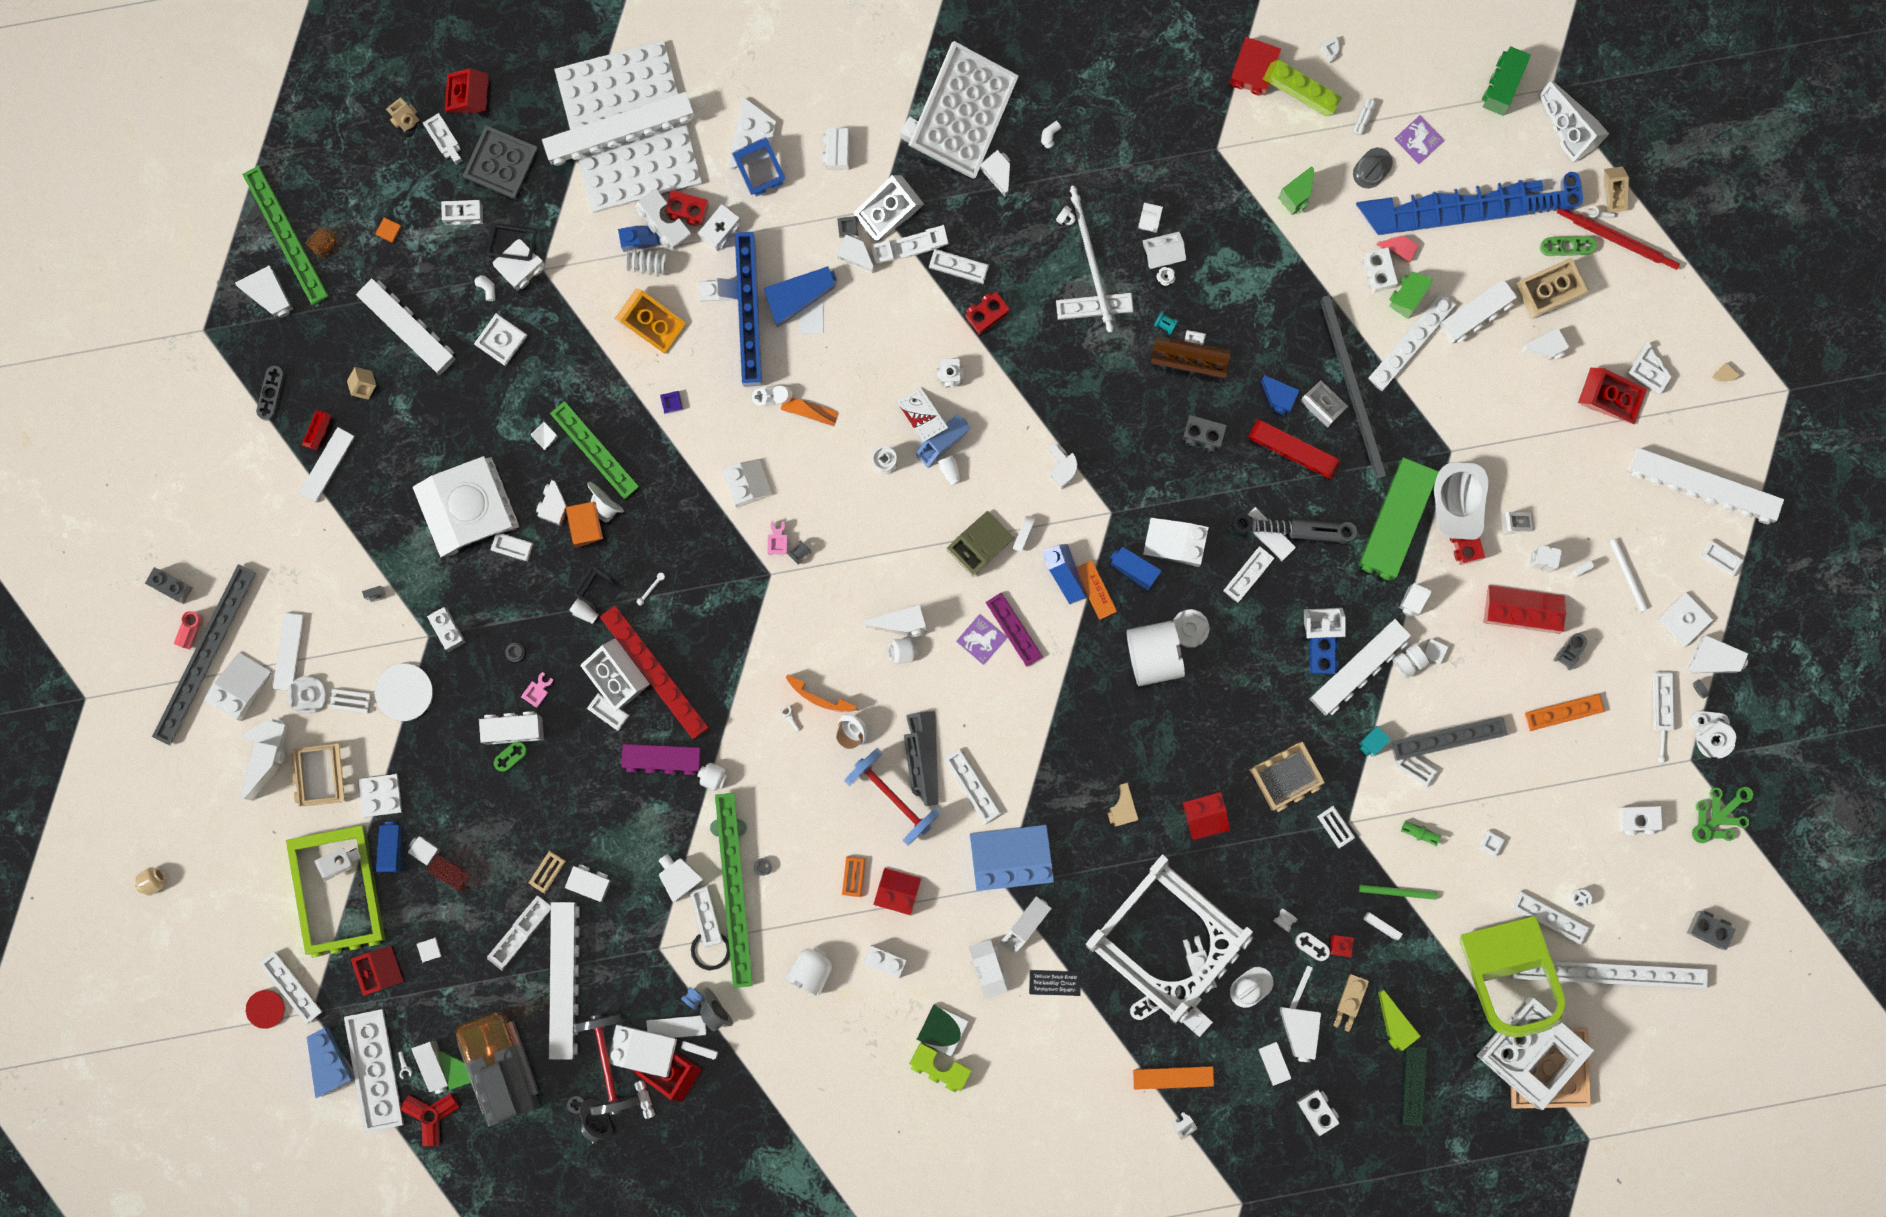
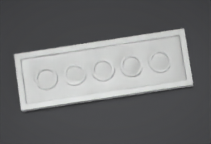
M384 1009L344 1017L364 1133L404 1125Z

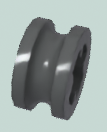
M761 858L754 863V871L758 875H768L772 869L771 863L767 859ZM760 862H763V864L767 863L766 872L758 871L757 867L760 866Z
M573 1096L568 1100L567 1107L570 1112L580 1113V1109L576 1110L575 1107L571 1106V1103H574V1099L582 1103L584 1098L581 1096Z

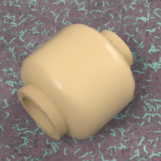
M149 867L136 876L135 887L139 893L151 896L164 887V873L158 868Z

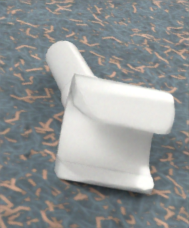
M1595 206L1589 208L1590 211L1597 213L1596 215H1588L1592 220L1597 217L1614 218L1615 216L1614 213L1599 211Z
M786 705L789 713L783 714L781 709L780 713L790 721L795 731H798L800 728L793 719V711L790 706Z
M400 1051L398 1052V1057L402 1069L399 1075L401 1079H404L403 1071H408L411 1077L412 1069L407 1067L403 1053Z

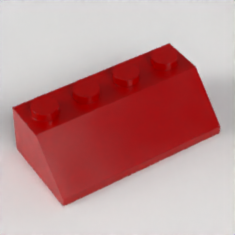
M1488 585L1483 623L1556 634L1564 632L1566 618L1565 596Z

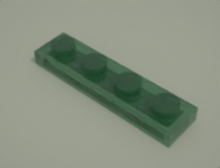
M1408 1046L1406 1048L1402 1125L1422 1126L1426 1047Z

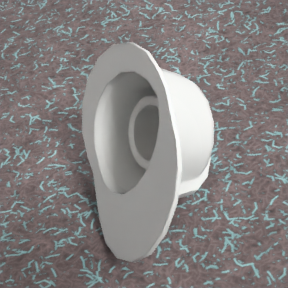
M588 482L587 485L593 493L591 502L596 503L599 519L609 522L617 512H624L623 508L614 502L602 489L592 482Z
M1254 967L1245 972L1231 985L1230 996L1232 1001L1243 1008L1251 1007L1258 1003L1272 990L1273 978L1271 973L1262 967Z

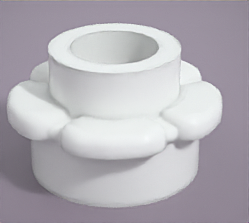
M1166 267L1161 268L1159 273H1157V280L1164 286L1172 284L1175 281L1174 270Z

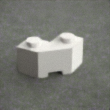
M991 939L969 946L985 999L1008 992L1005 984L1009 982L1006 972H1001L997 960L1000 957L997 946L993 947Z

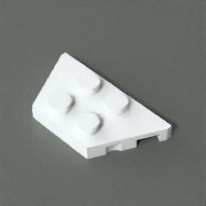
M746 98L741 100L731 153L764 137H767L770 146H772L776 121ZM763 147L740 158L743 165H750L756 161L768 160L769 154L766 148ZM732 154L730 155L728 165L730 170L737 167Z

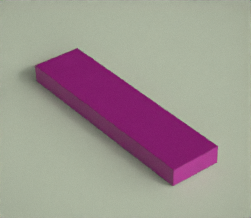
M1002 592L985 602L1026 667L1043 657Z

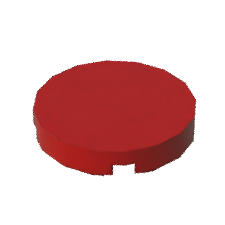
M271 990L255 992L246 1003L245 1012L247 1019L257 1028L268 1029L275 1027L283 1019L285 1012L284 1000L278 993Z

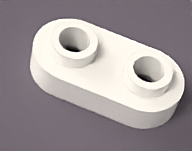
M1698 711L1693 713L1689 720L1691 727L1697 731L1703 725L1698 722L1699 717L1704 719L1703 724L1714 719H1720L1730 725V721L1725 714Z

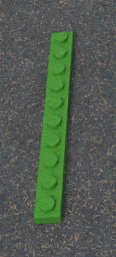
M734 793L715 794L733 988L750 987L753 984Z

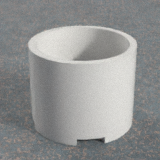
M1167 621L1127 629L1129 653L1138 686L1185 676L1183 658H1181L1179 646L1180 642L1174 622Z

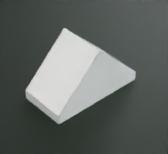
M1506 512L1501 516L1503 535L1533 531L1531 512Z

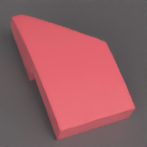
M1405 236L1393 237L1376 244L1382 249L1389 248L1390 253L1396 254L1407 262L1412 260L1419 246Z

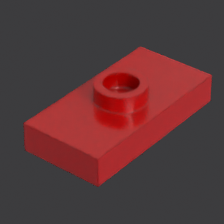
M318 410L315 412L302 442L303 446L317 450L322 437L326 433V428L332 415Z

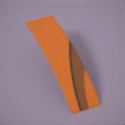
M792 398L788 403L781 406L783 411L831 426L835 425L838 416L836 411L796 398Z

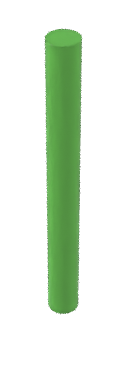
M1359 885V892L1437 900V892Z

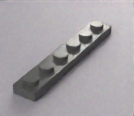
M1498 717L1392 741L1391 746L1395 761L1496 739L1508 734L1504 718Z

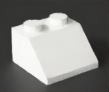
M760 459L740 462L722 469L736 508L772 495Z

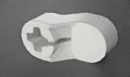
M787 386L763 387L753 391L752 400L755 404L764 406L785 404L792 399L793 393Z

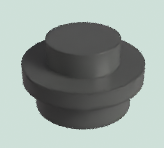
M511 643L507 646L505 654L508 660L519 662L523 659L525 650L519 643Z

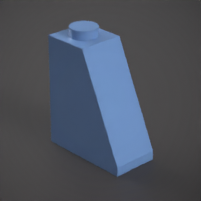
M959 414L946 423L947 429L924 441L916 452L918 458L927 468L960 441L970 430L971 427L967 421Z

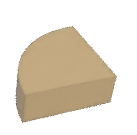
M1724 363L1712 378L1716 381L1729 382L1735 380L1740 375L1727 363Z

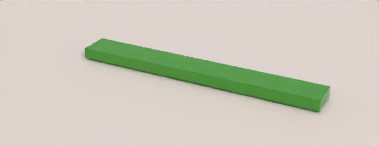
M258 165L243 173L245 181L311 305L314 306L329 298L261 167Z

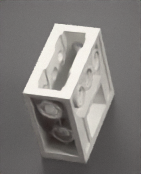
M1527 997L1505 1023L1512 1026L1527 1025L1531 1019L1535 1023L1548 1019L1553 1014L1535 998ZM1560 1021L1550 1030L1521 1037V1041L1518 1044L1516 1037H1509L1496 1032L1476 1056L1532 1106L1543 1110L1594 1050ZM1554 1046L1567 1060L1544 1086L1530 1071L1548 1050ZM1505 1049L1508 1050V1056L1506 1058L1503 1057V1051Z

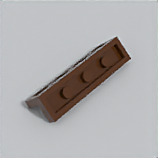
M1156 335L1151 363L1226 378L1231 350Z

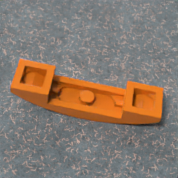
M788 674L786 676L793 689L804 699L816 706L835 712H856L858 709L857 706L842 699H839L837 705H834L804 691L805 682Z

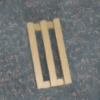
M549 851L529 881V884L545 894L566 861L552 851ZM550 857H553V861L541 877L538 884H536L535 880L537 879V877L549 861ZM559 861V865L549 878L544 888H542L541 885L551 872L556 862Z

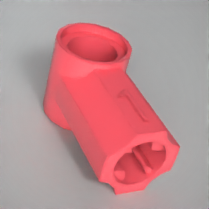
M187 611L182 615V623L174 641L175 645L188 650L191 649L198 629L203 624V616L194 611ZM192 615L196 617V622L193 625L189 623V618Z

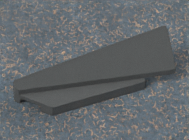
M935 711L906 715L911 733L904 734L912 793L915 796H920L924 800L925 806L938 805Z

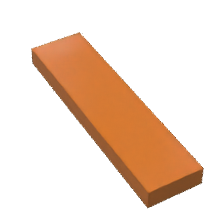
M1599 693L1525 712L1529 731L1603 713L1605 710Z

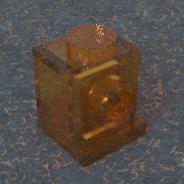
M319 227L305 244L323 259L325 257L323 253L328 252L332 248L335 241L333 238L336 235L328 228L324 230Z

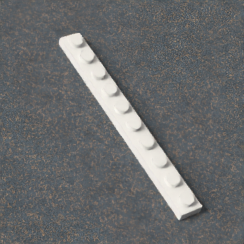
M1552 961L1559 981L1707 989L1708 969ZM1542 967L1512 974L1511 979L1548 981Z

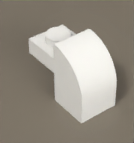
M1054 443L1048 448V452L1059 464L1049 472V476L1062 489L1073 479L1077 469V461L1073 453L1066 457V451L1060 445L1056 446Z

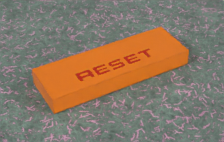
M1091 560L1076 567L1084 590L1098 619L1101 620L1116 613L1117 611L1093 561Z

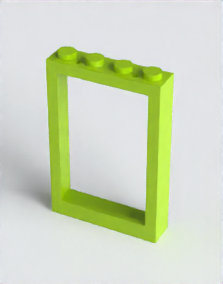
M360 825L286 840L305 955L311 954V957L314 958L323 956V952L330 951L331 954L340 953L342 948L349 947L350 950L361 949L362 944L368 943L369 947L381 945L380 941L385 940L366 826ZM357 839L373 934L312 945L296 850Z

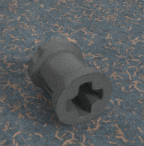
M801 540L791 552L787 553L798 565L808 553H812Z

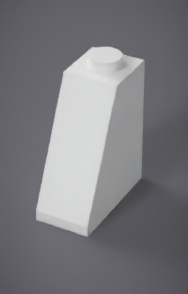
M270 266L235 282L239 289L276 318L285 317L290 313L289 311L293 310L274 270Z
M1705 635L1700 637L1686 672L1690 674L1737 673L1746 668L1748 653Z
M1035 897L1000 943L1016 954L1051 908L1043 899Z
M1280 1007V1013L1293 1055L1299 1057L1298 1061L1310 1063V1059L1315 1060L1321 1013Z
M437 1041L411 1048L429 1092L435 1091L438 1094L447 1091L446 1087L448 1084L437 1054L440 1052Z

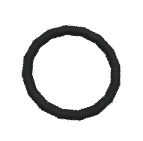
M701 934L697 935L691 945V956L695 964L709 971L724 966L730 956L727 938L721 934L727 949L725 958L718 965L710 967L700 963L695 956V946L701 938Z

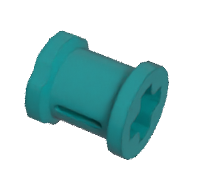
M1162 311L1154 326L1161 327L1171 335L1179 320L1168 317Z

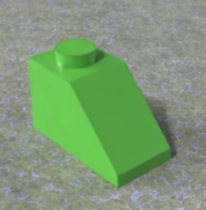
M446 1051L437 1053L449 1090L471 1083L464 1060Z

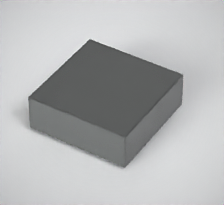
M856 216L837 218L839 238H844L845 235L851 236V234L858 236Z

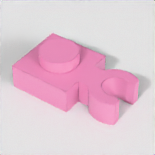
M772 521L770 526L774 534L768 535V555H787V535H782V532L785 530V523L782 521L781 528L776 529L774 521Z
M543 672L538 677L539 682L536 684L532 681L521 696L536 708L539 707L548 694L544 689L551 686L554 681L550 678L547 683H544L543 677L546 674Z

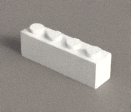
M1503 279L1446 318L1439 326L1452 344L1455 341L1460 343L1468 337V332L1471 330L1474 332L1478 331L1484 326L1482 324L1487 319L1492 321L1499 316L1497 312L1502 309L1506 311L1514 305L1513 301L1517 297Z

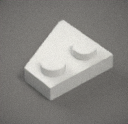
M1647 342L1629 370L1628 375L1661 394L1671 375L1663 367L1660 358L1651 349V344Z

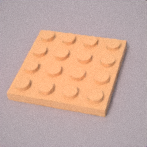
M1569 1028L1588 1045V1028ZM1516 1037L1518 1044L1521 1041V1037ZM1552 1046L1530 1073L1545 1086L1565 1063L1567 1058ZM1589 1057L1545 1108L1591 1107ZM1511 1087V1108H1535Z

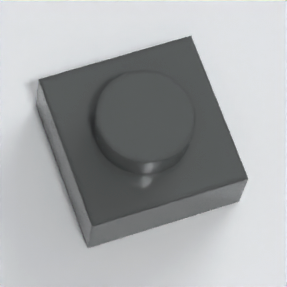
M382 586L362 591L364 599L370 600V602L381 600V596L386 595Z

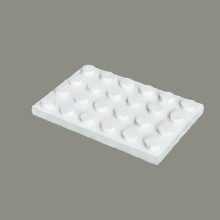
M955 41L952 42L911 137L909 146L972 179L976 178L1018 79V75Z

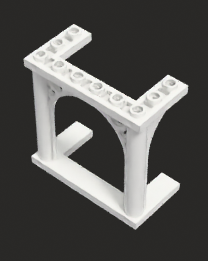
M1161 855L1150 868V873L1105 926L1094 933L1086 943V946L1092 952L1098 953L1170 1016V1020L1177 1024L1178 1021L1182 1023L1189 1015L1187 1011L1191 1006L1195 1008L1201 1001L1200 995L1203 992L1207 994L1214 986L1212 981L1216 977L1220 979L1227 971L1224 967L1229 962L1233 964L1239 957L1237 952L1241 947L1245 949L1251 943L1253 931L1248 927L1244 930L1241 929L1168 866V859ZM1156 879L1202 918L1209 931L1210 952L1205 964L1196 974L1182 981L1167 982L1150 976L1106 938ZM1214 929H1217L1218 932L1221 931L1224 934L1215 936L1213 934ZM1219 939H1225L1229 942V946L1223 950L1217 949L1215 942ZM1215 953L1224 954V956H1218V960L1213 959ZM1207 969L1208 973L1203 974L1202 970ZM1193 981L1196 986H1192V993L1190 994L1188 984ZM1179 985L1183 986L1186 990V996L1182 1000L1178 999L1175 994V990ZM1166 986L1172 987L1171 996L1167 994L1169 991L1164 990Z

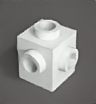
M959 358L940 359V368H937V380H941V385H945L946 388L956 387L957 384H960V379H964L963 367L960 368Z

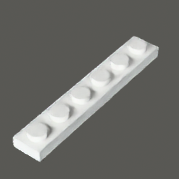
M1441 293L1367 380L1380 391H1383L1454 308L1455 304Z

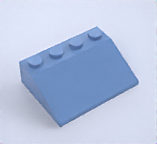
M1046 825L970 834L976 891L1054 882Z

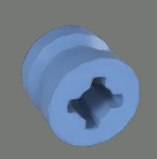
M690 986L688 993L682 996L681 1000L694 1010H697L700 1001H704V996Z

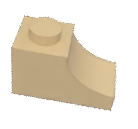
M1623 166L1604 169V187L1609 213L1628 211L1629 176Z
M1128 783L1119 785V800L1114 807L1110 808V812L1107 813L1110 824L1114 823L1115 827L1138 820Z

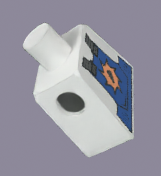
M344 848L315 860V864L325 882L352 868L351 863L361 859L357 848L345 852ZM340 858L344 859V863H343V864H341V865H337V864H336V861H337L338 859H340Z

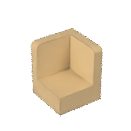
M354 367L347 380L350 394L364 399H369L376 386L373 372Z

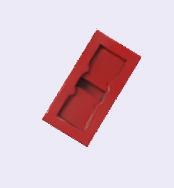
M671 190L665 213L666 216H669L670 220L676 221L680 219L687 221L686 223L691 226H703L709 203L706 199ZM680 203L682 208L679 211H675L672 209L674 204ZM695 208L701 210L700 214L697 216H693L690 214L691 211Z
M997 292L993 294L988 293L981 299L983 302L979 305L974 304L966 310L968 312L966 319L979 336L1010 313V309ZM995 302L999 305V309L993 311L989 308V305ZM982 314L984 320L977 322L974 320V316Z
M1480 537L1474 540L1450 538L1451 543H1454L1456 549L1454 550L1456 562L1459 561L1460 565L1480 561L1485 558ZM1465 548L1472 550L1473 555L1471 558L1464 555Z

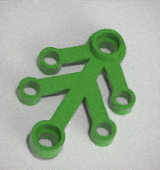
M1748 787L1739 788L1736 791V797L1721 811L1720 802L1723 792L1720 788L1711 789L1709 794L1712 798V819L1707 824L1706 811L1709 805L1706 801H1698L1695 806L1698 811V825L1692 830L1693 839L1698 843H1706L1710 838L1732 841L1735 838L1733 830L1714 831L1712 829L1717 825H1733L1739 828H1746L1749 825L1747 817L1729 818L1726 816L1742 802L1751 801L1753 792ZM1714 790L1719 792L1718 797L1713 795ZM1742 791L1746 793V798L1744 799L1740 796ZM1700 803H1703L1705 805L1704 810H1701L1699 808ZM1741 819L1746 821L1744 826L1740 824ZM1700 830L1704 831L1703 837L1698 835ZM1728 831L1732 834L1730 839L1726 837Z

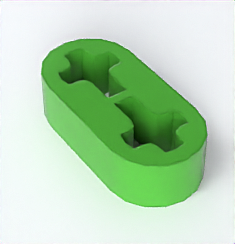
M521 742L512 743L495 758V768L501 772L510 770L526 756V746ZM522 746V754H515L512 757L511 754L515 752L514 747ZM508 757L510 758V759L506 762V765H507L506 768L503 767V766H501V767L498 766V765L500 764V761H499L500 759L505 760V759H507Z

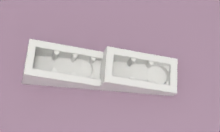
M537 895L515 921L512 928L487 956V959L503 971L550 912L551 906Z

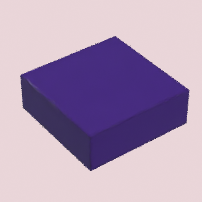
M679 391L660 395L664 414L683 410Z

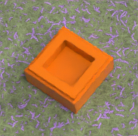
M383 218L375 234L394 243L402 227L393 221Z

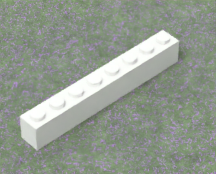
M683 92L544 138L542 142L550 164L558 166L564 164L565 160L571 158L573 160L580 159L584 156L583 154L589 152L591 154L598 153L602 148L608 146L613 148L618 146L620 142L626 140L631 142L636 140L638 136L644 134L649 136L654 134L656 130L662 128L667 130L672 128L674 124L680 122L685 124L695 117L687 93Z
M1637 448L1634 451L1627 470L1634 478H1645L1650 480V483L1653 485L1661 486L1662 484L1668 486V489L1673 492H1685L1686 496L1690 498H1702L1705 503L1710 505H1722L1724 510L1731 512L1736 510L1741 512L1740 515L1747 518H1752L1753 516L1764 524L1777 521L1784 501L1782 498L1641 448Z
M551 902L549 1059H575V1055H578V1043H575V1035H578L579 1032H574L573 1024L575 1023V1016L579 1015V1004H576V996H579V984H576V977H579V965H576V957H579V945H576V938H579L580 927L576 926V918L580 917V907L575 902Z

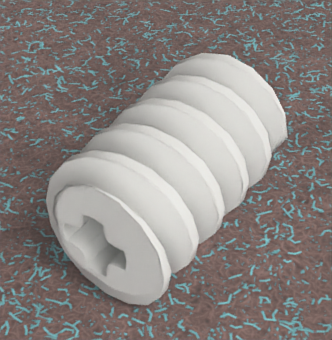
M636 248L633 249L632 253L628 249L625 262L626 271H630L632 268L633 272L636 273L640 268L641 274H644L646 270L650 276L654 271L656 277H659L661 272L662 275L664 274L666 267L665 253L662 258H659L658 252L652 257L651 251L645 256L643 249L639 254H637Z

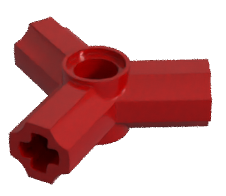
M449 1093L431 1106L408 1095L400 1110L422 1121L423 1146L440 1145V1120L458 1109L460 1105L452 1093ZM428 1111L434 1112L435 1119L433 1121H429L426 1118Z

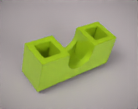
M920 1042L909 1062L912 1065L911 1069L919 1074L922 1071L929 1074L928 1078L936 1083H939V1081L946 1083L945 1088L956 1093L957 1090L961 1092L972 1070L956 1061L953 1062L950 1069L946 1071L938 1070L933 1062L937 1051Z

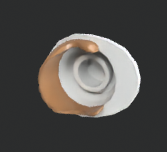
M844 714L838 721L836 739L844 748L853 749L865 742L868 733L866 723L860 717Z

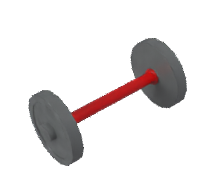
M602 1014L590 1016L591 1019L573 1024L574 1032L590 1029L596 1032L609 1097L607 1102L590 1106L591 1115L618 1114L623 1109L639 1105L637 1096L622 1099L616 1097L603 1032L604 1026L622 1022L621 1014L603 1017Z

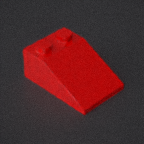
M1590 367L1578 403L1594 411L1630 424H1635L1647 388L1605 368Z
M674 1050L668 1078L630 1070L670 1100L683 1102L702 1068Z

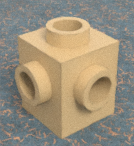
M401 97L386 108L392 116L390 121L396 128L401 127L404 132L413 128L416 122L419 121L415 115L417 113L416 109L411 103L407 105Z

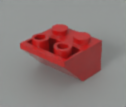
M392 946L368 952L351 959L363 996H368L404 982Z

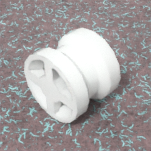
M1575 890L1570 895V903L1577 909H1585L1592 902V896L1587 890Z
M1281 909L1279 911L1280 915L1273 922L1289 932L1292 923H1296L1298 919L1286 910Z

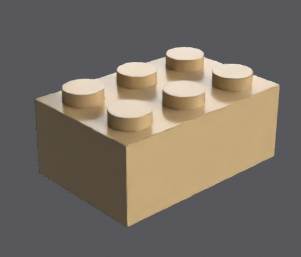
M1572 257L1524 278L1516 284L1532 319L1581 298L1588 292Z

